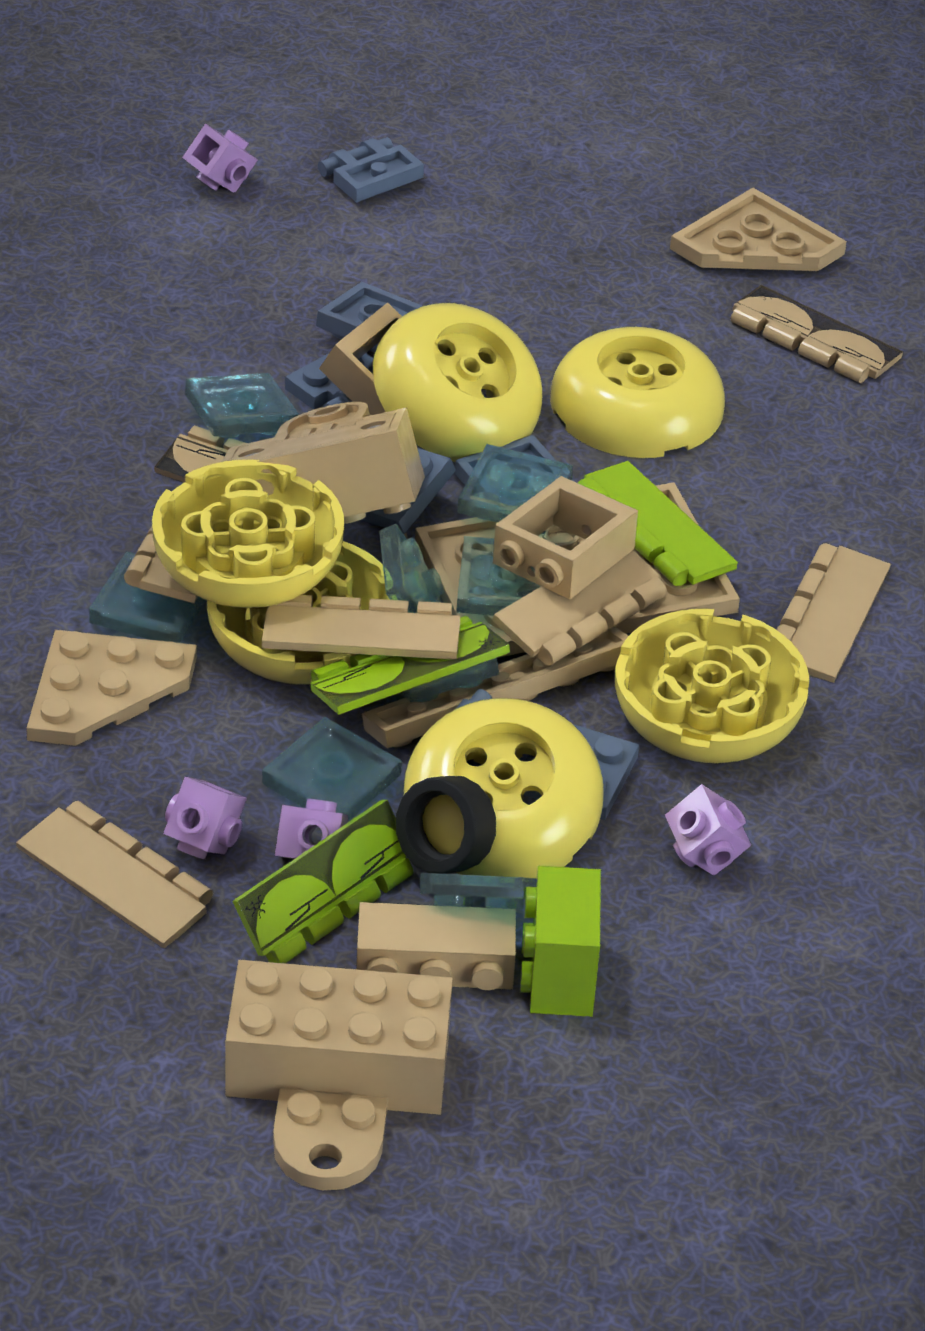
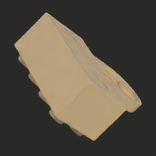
M364 402L334 404L300 414L282 424L273 438L230 447L221 461L260 460L257 462L289 465L297 468L296 476L306 479L313 484L320 480L333 492L342 507L344 524L359 521L366 517V512L383 509L385 514H393L410 508V503L416 501L425 478L407 407L370 416L368 405ZM263 469V470L261 471V472H263V473H272V474H274V473H273L271 470H269V469ZM263 479L256 480L261 484L264 492H268V495L273 494L274 486L271 482Z
M238 960L225 1040V1096L278 1101L273 1130L275 1160L286 1176L302 1186L322 1191L348 1188L364 1181L377 1168L383 1151L387 1110L441 1115L449 1039L452 977ZM328 1156L336 1159L339 1164L331 1169H320L311 1162L318 1157Z

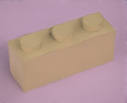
M360 902L357 970L452 977V987H469L482 990L513 989L516 955V909Z

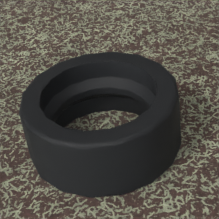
M464 776L431 777L413 784L401 798L396 813V835L403 853L414 866L421 870L434 874L461 872L479 865L490 852L496 836V815L490 798L479 784ZM439 795L450 796L459 806L464 819V836L460 848L451 855L438 852L429 842L423 829L422 816L425 808L433 798Z

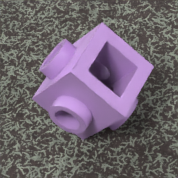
M207 124L203 126L182 157L200 171L196 177L210 188L217 191L221 185L233 193L238 190L258 160L245 150L249 143L236 133L228 129L226 134L223 135Z
M185 777L179 793L172 797L165 813L167 825L163 834L180 840L177 846L178 850L201 859H205L208 852L225 854L228 847H232L241 832L242 821L239 818L247 798L207 781Z
M702 784L665 814L676 839L673 847L680 859L690 867L697 865L708 873L716 875L751 846L743 828L746 820L741 811L731 801L724 799Z
M307 799L306 808L282 805L275 856L295 859L314 846L312 833L315 829L320 828L322 830V841L347 824L349 815L336 813L337 803L323 800Z

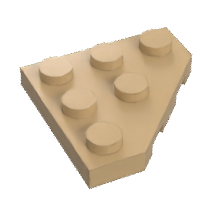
M751 188L671 236L670 249L701 268L819 271L845 255L847 241L757 189Z
M55 630L28 721L27 741L76 746L91 739L93 731L111 722L119 725L149 710L150 703L168 694L175 697L188 691L197 659V645Z

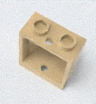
M388 302L335 344L319 368L353 402L367 403L370 416L384 413L385 410L376 393L373 374L358 359L376 344H379L388 329L402 317Z
M560 476L495 525L493 564L565 598L571 599L635 549L638 510ZM552 525H555L585 540L569 551L539 537V535Z

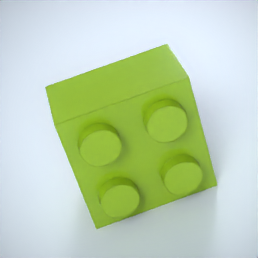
M538 866L536 887L526 886L524 918H533V923L523 922L521 953L523 957H531V961H522L520 992L530 993V1013L593 1017L600 953L601 869Z

